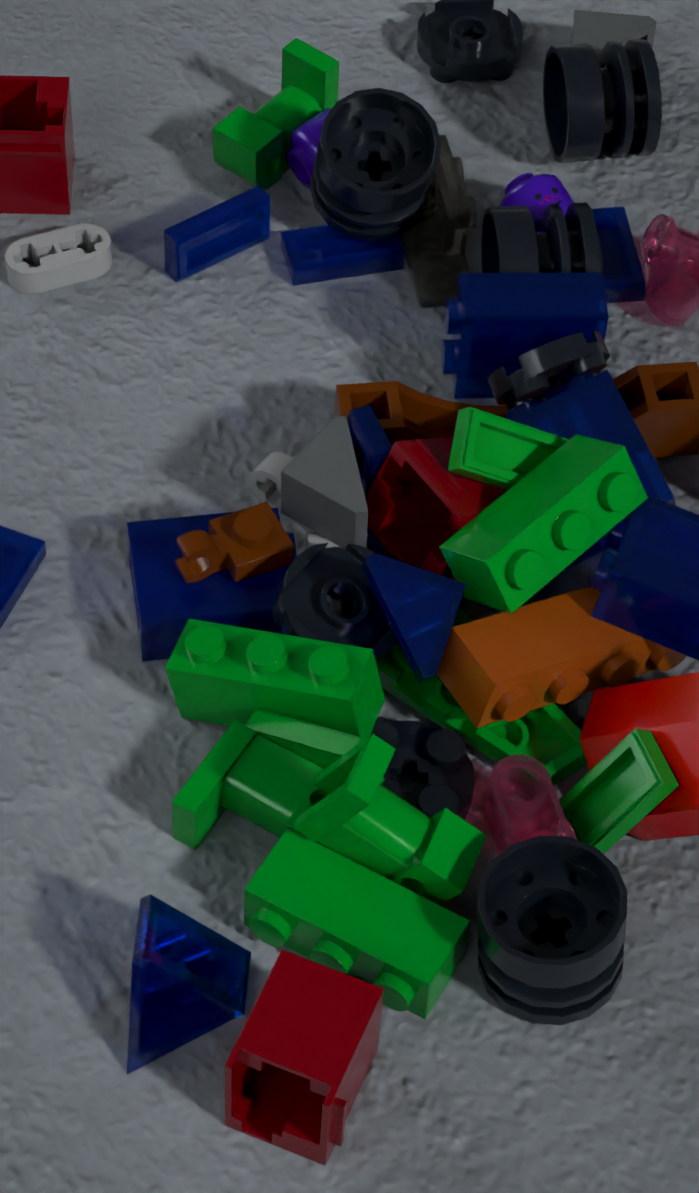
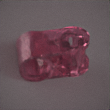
M660 214L647 227L640 245V256L643 261L646 286L645 299L652 313L668 325L682 326L699 309V232L695 234L676 226L672 217Z
M511 755L501 759L494 766L490 777L484 815L497 849V855L514 843L538 836L571 837L577 840L570 822L565 818L550 779V774L541 762L526 755ZM518 794L527 798L528 801L518 802L511 800L506 795Z

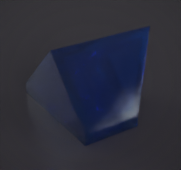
M376 553L364 559L361 570L419 685L431 680L437 674L466 584Z
M151 894L140 900L133 951L127 1074L223 1024L245 1015L251 952Z

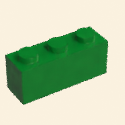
M575 434L439 546L464 598L512 614L648 499V496L624 445Z
M188 619L165 666L181 718L230 726L234 720L245 725L256 709H263L355 735L365 740L371 735L385 701L373 649L195 619Z
M286 828L244 889V925L250 927L255 936L268 945L274 947L286 946L313 962L384 988L382 1004L395 1011L408 1010L426 1019L465 956L470 920L317 842H313L289 828Z

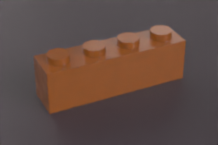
M654 566L521 606L512 614L501 612L451 628L435 673L476 728L501 720L512 722L525 716L529 711L556 702L561 705L567 704L584 693L605 686H620L627 683L633 677L657 669L668 671L676 667L687 657L690 651L689 644L699 626V615L658 566Z

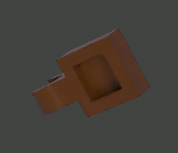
M264 502L209 520L208 533L203 530H194L176 538V544L184 557L176 559L175 565L185 583L201 581L211 574L228 569L236 583L291 564L294 561L295 546L268 502Z

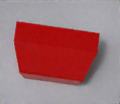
M699 672L594 690L579 738L589 770L597 765L629 733L637 728L652 732L679 784L672 793L628 833L644 841L699 835Z

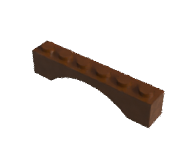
M697 362L637 365L610 381L580 393L545 401L527 412L510 416L506 406H480L446 401L420 393L398 381L336 385L335 417H347L360 478L377 476L395 441L454 436L458 410L467 407H473L566 439H570L577 434L624 445L630 459L698 455L699 369Z

